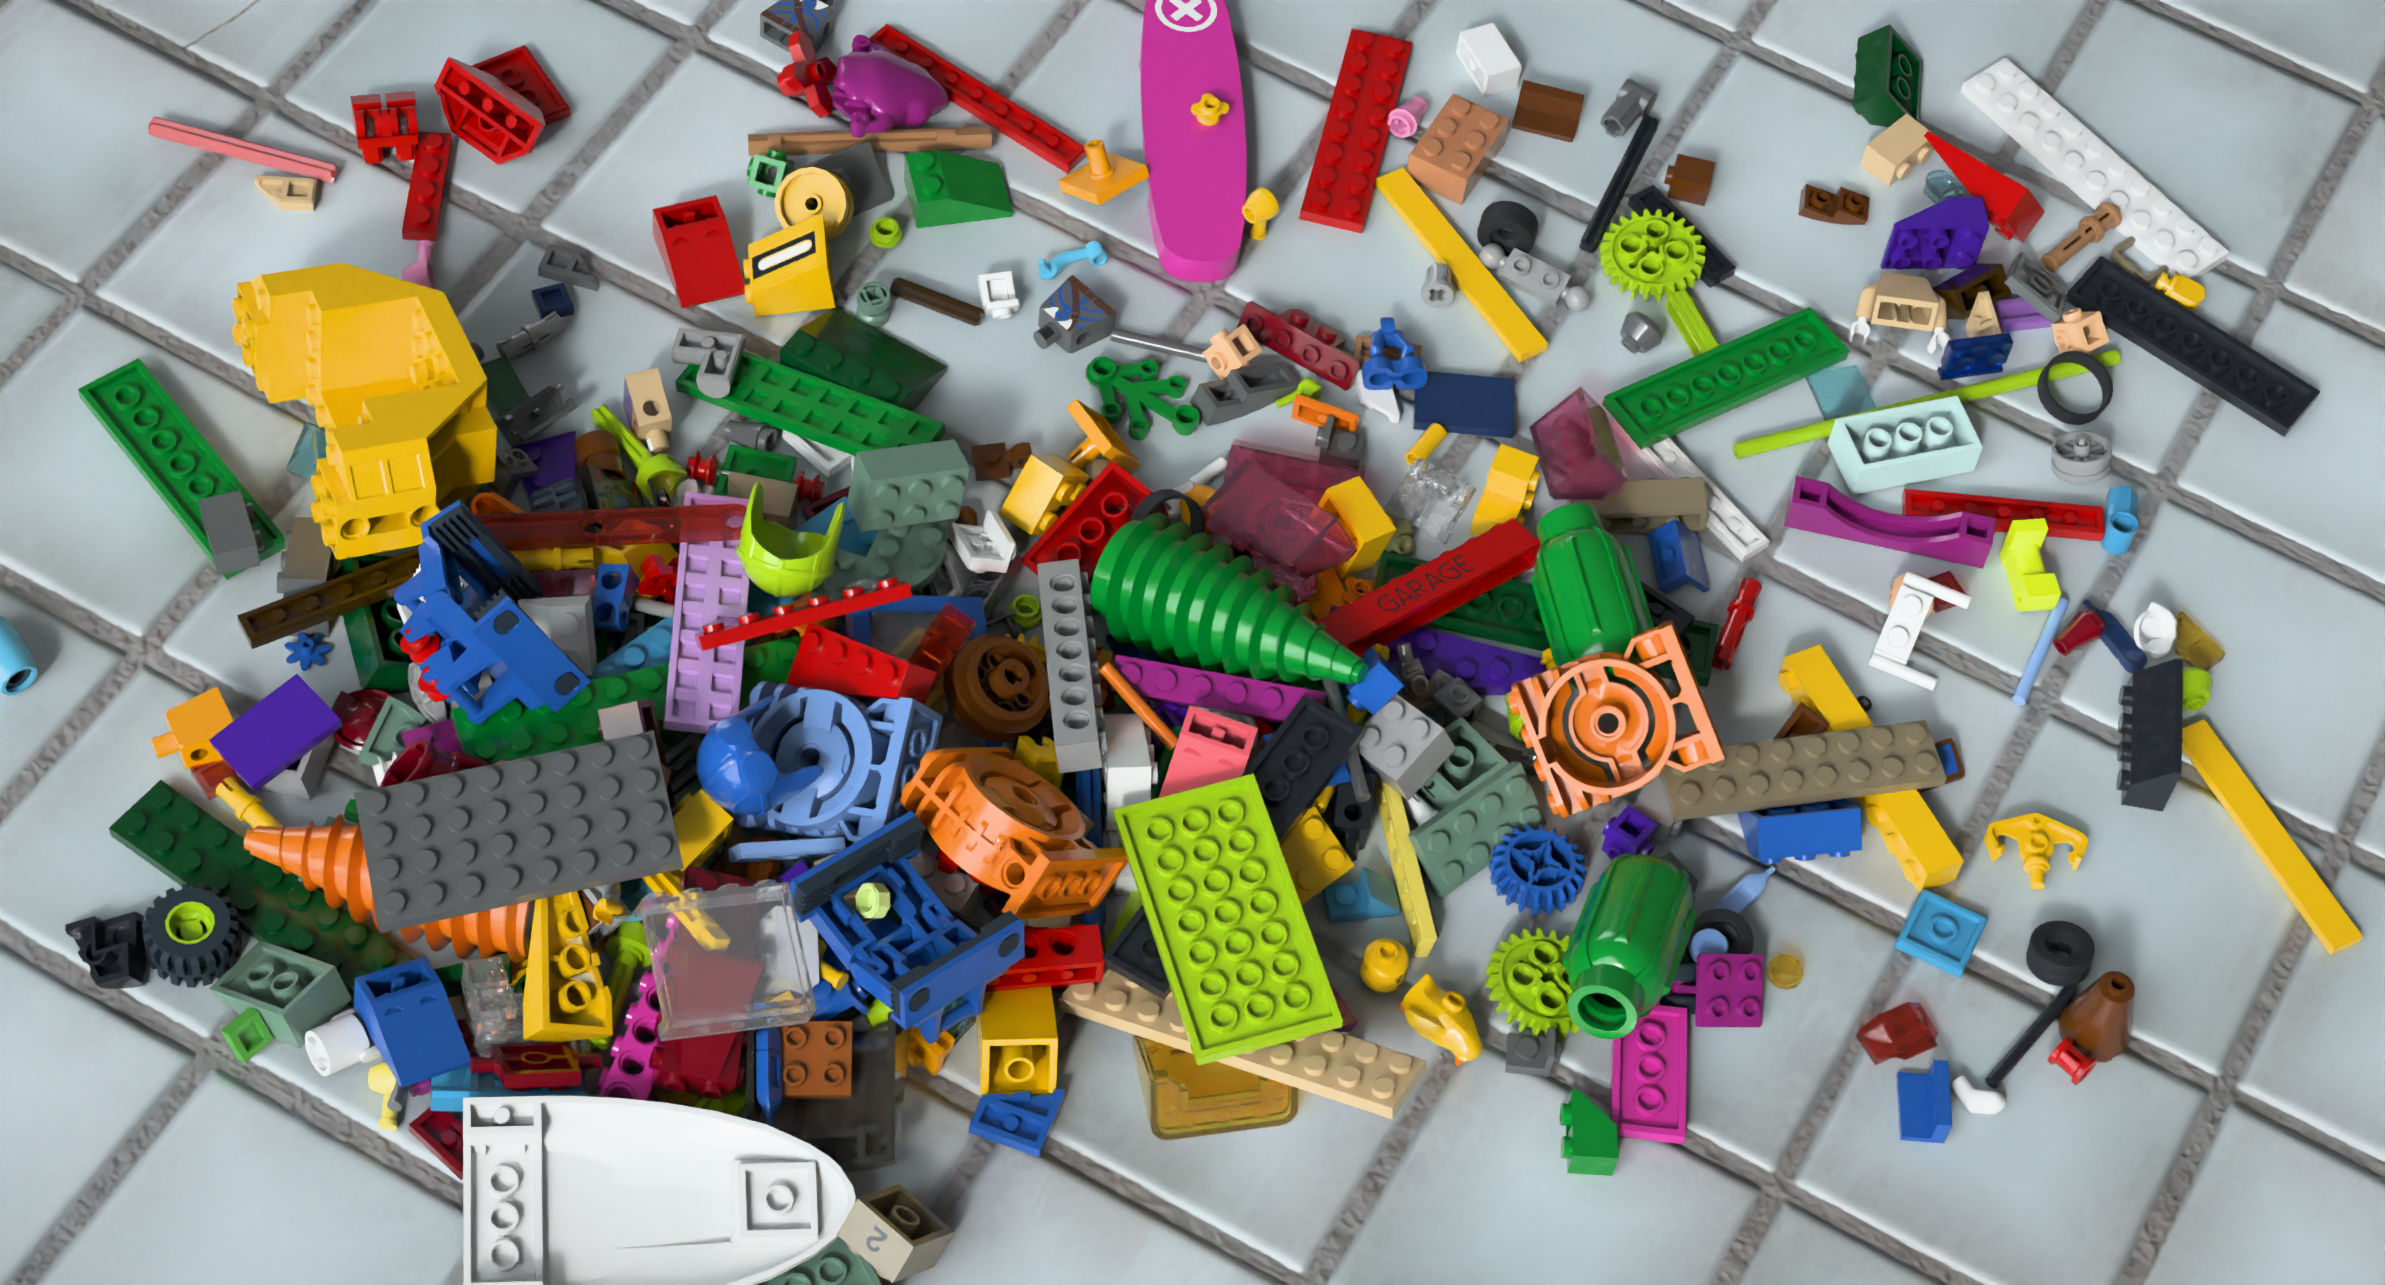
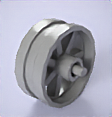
M2079 430L2059 435L2053 441L2051 447V469L2053 474L2061 480L2085 484L2097 482L2110 474L2112 467V444L2102 434Z

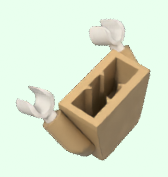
M1904 272L1881 273L1879 282H1873L1861 291L1855 313L1857 321L1851 325L1849 332L1850 343L1855 333H1860L1864 336L1863 345L1867 343L1870 333L1867 321L1871 320V324L1930 332L1934 330V335L1927 345V350L1930 354H1933L1936 344H1939L1942 347V355L1945 354L1951 344V338L1944 332L1947 329L1946 301L1932 289L1926 278L1909 276Z

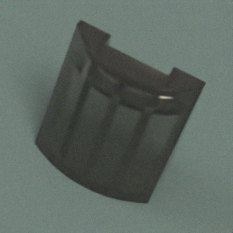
M893 1011L888 1012V1028L852 1032L851 1099H782L773 1118V1128L811 1144L831 1157L842 1168L844 1173L872 1170L897 1163L911 1027L905 1030L891 1018V1012ZM754 1019L747 1020L746 1119L767 1124L765 1113L757 1099L756 1033L763 1027Z

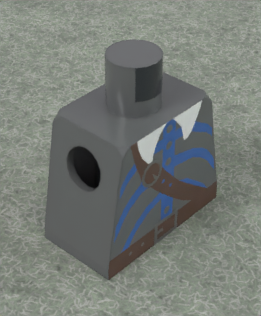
M779 0L760 14V37L790 53L788 49L789 35L802 30L811 39L815 54H817L833 28V10L831 8L833 0Z
M1072 275L1040 306L1038 319L1040 329L1034 332L1033 337L1037 345L1042 349H1046L1053 343H1056L1067 353H1075L1110 336L1115 326L1116 312Z

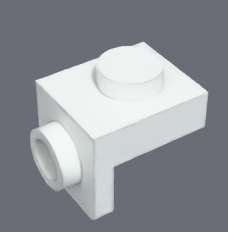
M1006 271L978 275L977 280L984 316L992 315L995 320L1012 317V313H1015L1020 306L1019 299L1015 297L1012 272Z

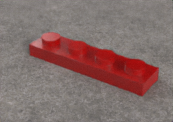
M419 131V144L416 145L402 227V238L404 240L436 242L451 155L452 134Z

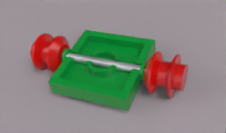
M731 444L729 445L723 466L719 465L715 454H712L707 460L702 459L700 451L696 452L695 457L689 456L686 466L688 474L686 477H691V480H705L706 486L712 485L716 479L719 480L715 495L728 497V476L730 471L798 484V504L802 499L809 500L812 503L823 498L825 482L820 481V474H817L811 480L806 479L805 472L801 471L793 480L797 466V457Z

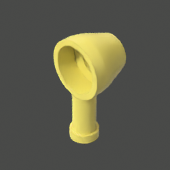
M385 1061L370 1067L368 1083L371 1090L384 1094L381 1119L378 1121V1127L383 1130H396L398 1126L396 1121L397 1112L387 1107L396 1078Z

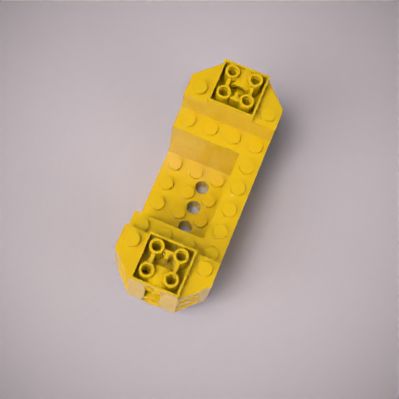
M343 262L259 275L252 281L237 283V298L232 299V308L237 324L232 326V334L235 344L242 347L244 365L251 367L258 390L264 391L269 404L307 398L309 406L314 405L318 426L325 429L327 457L316 459V474L311 476L312 488L316 496V501L311 502V512L314 522H320L321 534L325 546L331 547L336 559L342 560L419 546L424 541L420 524L458 500L464 504L482 486V483L494 482L497 427L486 407L487 377L444 292Z

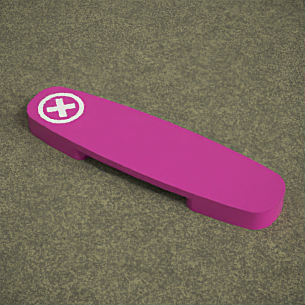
M1146 0L1139 62L1144 160L1150 176L1147 178L1149 189L1147 207L1154 243L1160 264L1168 274L1180 280L1191 282L1219 281L1230 276L1238 267L1245 221L1242 207L1246 202L1247 151L1245 115L1239 64L1229 13L1225 0ZM1205 93H1211L1220 102H1226L1229 105V112L1222 114L1221 121L1213 126L1201 124L1197 120L1196 115L1191 112L1192 104L1198 103Z

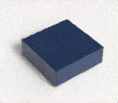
M564 282L531 290L532 300L540 319H543L552 312H556L560 317L574 314V306Z

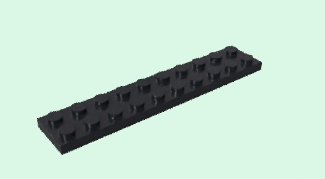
M1305 695L1242 775L1254 773L1280 847L1365 736V728ZM1142 904L1102 956V959H1104V966L1165 1000L1172 990Z

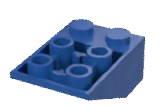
M426 956L355 978L353 1009L401 1088L469 1066L470 1054L440 978Z

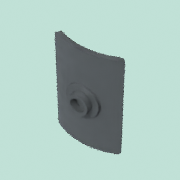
M863 141L801 167H815L836 174L845 181L853 194V216L893 199V193L879 169L871 143L868 141ZM796 170L786 173L784 178ZM815 198L813 199L814 204L810 205V210H815L818 206V201Z

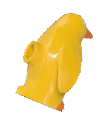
M1429 973L1425 974L1406 993L1399 1006L1400 1011L1405 1013L1409 1025L1420 1036L1431 1040L1433 1044L1451 1050L1455 1055L1456 1066L1472 1061L1481 1055L1483 1043L1477 1032L1472 1014L1465 1005V999L1457 992L1442 990L1435 984L1434 979Z

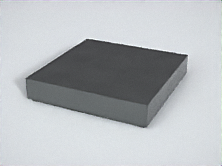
M2020 252L2014 258L2004 284L2054 324L2063 313L2069 290L2024 252Z

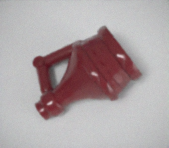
M420 739L403 750L394 760L381 782V787L461 771V767L472 769L494 763L458 750L448 754L435 749L431 741Z

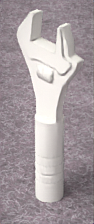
M1218 457L1186 483L1173 488V490L1184 494L1189 492L1195 485H1205L1225 470L1228 464L1224 458ZM1171 499L1164 502L1169 509L1167 511L1169 519L1179 517L1181 513L1179 508L1181 499Z

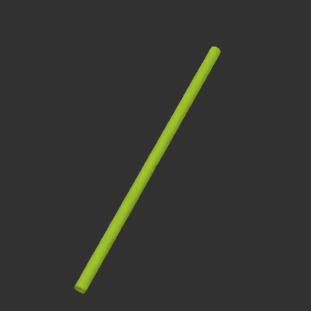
M2116 349L2091 355L2099 360L2105 368L2119 365L2121 362L2120 354ZM2059 363L2050 368L2048 382L2090 371L2079 364ZM2046 366L1733 443V453L1736 459H1741L1829 437L1835 419L1953 396H1958L1962 404L2035 386L2038 383L2042 370Z

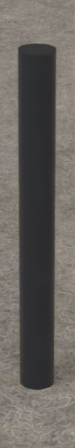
M2064 986L1995 1066L1985 1078L1988 1086L1994 1089L1997 1088L2067 1004L2075 997L2077 992L2073 986Z

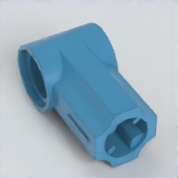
M2120 485L2118 488L2109 489L2107 493L2105 535L2100 542L2104 550L2114 555H2122L2129 550L2139 527V522L2136 518L2138 495L2132 491L2131 487Z

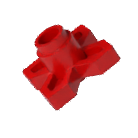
M802 30L789 35L788 49L794 63L785 66L782 72L778 73L777 84L780 91L787 97H798L805 94L809 108L819 118H822L832 113L833 100L827 85L833 83L834 77L837 75V67L827 56L817 60L811 39Z

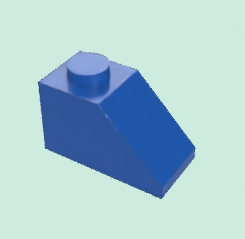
M1370 646L1362 656L1364 663L1369 666L1366 679L1361 684L1355 683L1350 685L1345 683L1350 692L1346 696L1348 700L1360 712L1366 708L1374 716L1404 685L1397 671Z

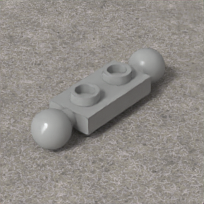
M1490 243L1485 245L1479 253V259L1486 268H1502L1499 272V280L1554 307L1557 306L1561 298L1565 299L1569 309L1576 312L1583 311L1590 305L1591 295L1585 287H1568L1571 283V275L1516 248L1507 257L1501 246Z

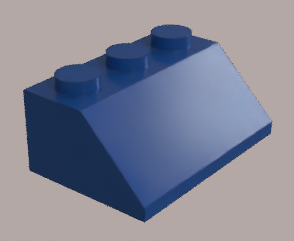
M1846 799L1737 813L1748 853L1763 864L1781 863L1782 858L1794 857L1795 860L1809 861L1816 859L1818 854H1828L1830 857L1850 856V851L1862 850L1861 808Z

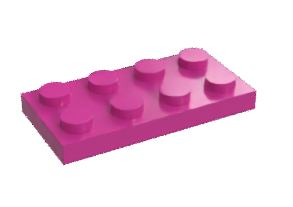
M1656 1005L1649 1015L1638 1019L1632 1032L1625 1037L1612 1039L1610 1119L1617 1124V1137L1678 1144L1684 1143L1686 1137L1688 1008Z

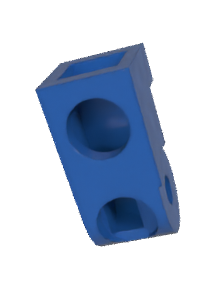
M599 563L592 604L594 630L626 631L629 624V609L632 605L633 595L638 593L637 586L640 583V579L630 564ZM616 573L620 574L621 576H613L612 574Z

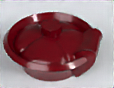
M359 689L348 694L341 691L331 708L343 724L341 728L334 732V738L349 749L361 751L388 695L395 699L398 698L380 689Z

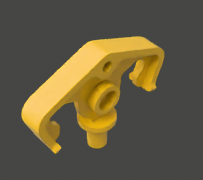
M2030 813L1990 823L1983 838L1992 861L1998 860L1999 856L2004 854L2005 845L1999 842V836L2004 835L2017 840L2019 854L2024 860L2023 869L2030 875V887L2034 890L2044 888V874L2050 869L2048 859L2053 854L2054 844L2067 842L2073 846L2074 850L2069 852L2067 857L2068 862L2072 864L2071 869L2075 871L2088 846V839L2085 834L2040 813Z

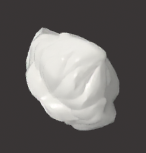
M2151 602L2148 609L2139 615L2134 625V640L2137 647L2143 651H2148L2154 659L2167 655L2177 638V620L2174 614L2162 604ZM2140 631H2142V633L2150 642L2145 644L2142 641Z

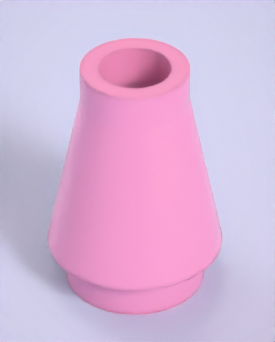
M1415 96L1407 103L1391 111L1388 117L1391 133L1399 138L1412 136L1427 110L1426 101L1421 97Z

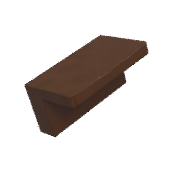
M1523 80L1512 128L1566 142H1573L1585 95Z

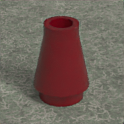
M2090 609L2084 612L2079 611L2060 635L2053 640L2054 647L2060 654L2067 656L2072 651L2100 639L2101 633L2105 629L2104 623Z

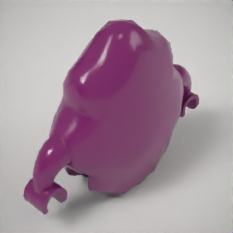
M856 35L852 42V52L840 57L838 60L837 76L834 77L833 106L845 116L851 118L850 133L853 137L861 138L866 133H885L892 128L902 125H921L926 123L930 117L940 113L948 102L945 88L924 67L906 61L884 46L871 43L870 39L864 35Z

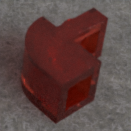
M947 602L933 622L927 627L907 658L908 661L937 672L931 690L948 668L955 653L976 624V621Z

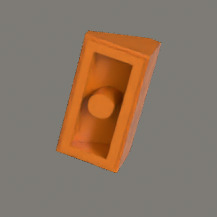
M1296 393L1291 418L1316 427H1325L1328 415L1334 416L1333 428L1357 433L1361 425L1360 415Z

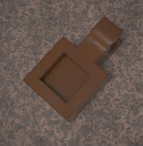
M1005 442L971 446L976 481L1010 477V469H1023L1030 455H1032L1030 443H1018L1009 450H1006Z

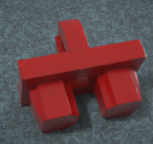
M649 555L640 565V569L645 577L637 586L640 594L663 596L666 603L674 605L679 556L673 558L665 565L661 555Z

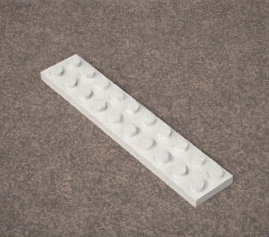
M2006 57L1962 84L1960 92L2091 208L2096 211L2097 206L2103 202L2114 205L2120 212L2122 219L2121 224L2115 229L2127 239L2133 236L2136 239L2134 245L2158 267L2161 268L2167 265L2169 267L2167 274L2170 277L2177 273L2195 281L2227 259L2229 251Z

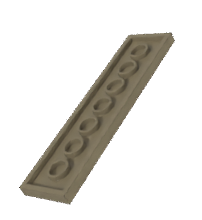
M1926 720L1723 746L1725 759L1713 764L1710 762L1685 773L1666 765L1665 769L1659 774L1674 821L1944 786L1946 781V775ZM1671 752L1670 757L1680 760L1677 752Z

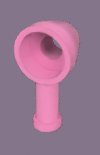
M422 240L417 243L418 261L402 270V280L435 289L434 274L431 266L433 244L428 240Z

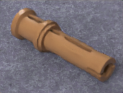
M2103 202L2097 206L2094 214L2085 216L2080 220L2078 229L2063 239L2051 251L2043 255L2041 258L2043 266L2050 272H2056L2059 267L2089 243H2098L2102 240L2106 231L2115 229L2121 224L2122 219L2118 209L2108 202Z

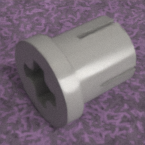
M1433 264L1427 268L1425 283L1421 288V298L1427 305L1444 307L1452 302L1454 289L1451 285L1452 271L1449 267L1447 268L1444 264Z

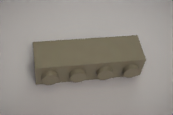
M1704 477L1568 483L1566 504L1575 503L1594 506L1600 512L1605 531L1611 534L1649 533L1674 519L1691 531L1705 530L1708 506Z

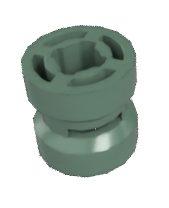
M867 282L857 292V319L874 328L884 326L890 317L889 304L891 295L890 290L885 285L879 282Z

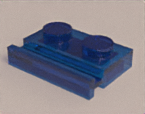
M2010 333L1949 340L1941 358L1942 366L1937 369L1940 379L1949 380L2001 373L2003 371L2002 364L2006 363L2013 346Z

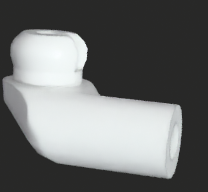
M1964 1075L1955 1079L1950 1085L1971 1113L1991 1115L2002 1111L2005 1107V1098L2001 1093L1992 1090H1977Z

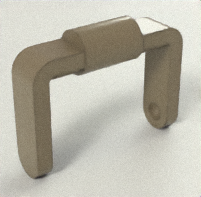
M2133 236L2115 246L2109 257L2111 262L2146 284L2151 285L2156 282L2162 272L2168 273L2169 267L2164 265L2149 276H2145L2140 269L2121 255V253L2134 245L2136 239Z

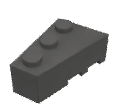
M294 517L292 531L285 532V551L281 553V572L277 574V593H283L284 598L333 580L336 574L337 559L331 547L325 546L323 542L320 522L315 523L311 517ZM329 620L299 632H303L307 637H313L319 633L322 634V637H329ZM299 632L291 634L289 636L298 637Z

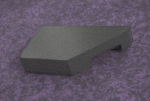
M549 244L538 267V276L594 291L598 290V279L588 268L581 252Z

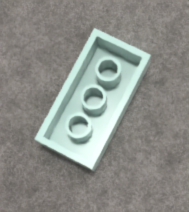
M1958 396L1835 419L1827 443L1851 495L1972 472L1983 448Z

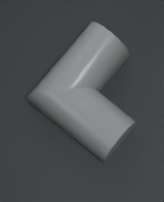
M679 328L671 350L672 360L674 363L700 365L696 377L699 390L708 397L723 398L730 392L745 347V334Z

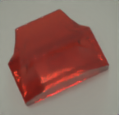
M1906 1002L1877 1015L1861 1027L1856 1035L1875 1065L1891 1058L1907 1060L1938 1046L1936 1041L1938 1032L1921 1004L1916 1002Z

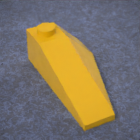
M578 891L535 900L523 997V1040L566 1042L610 1037L613 1035L612 997L609 987H604L598 965L601 964L597 952L593 953L587 930L589 925Z

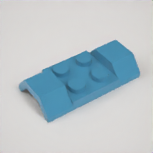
M469 1066L431 1078L430 1111L463 1112V1098L588 1096V1093L585 1092L586 1070H581V1086H569L565 1090L531 1087L528 1091L516 1092L508 1088L504 1089L499 1076L493 1074V1072L471 1074Z

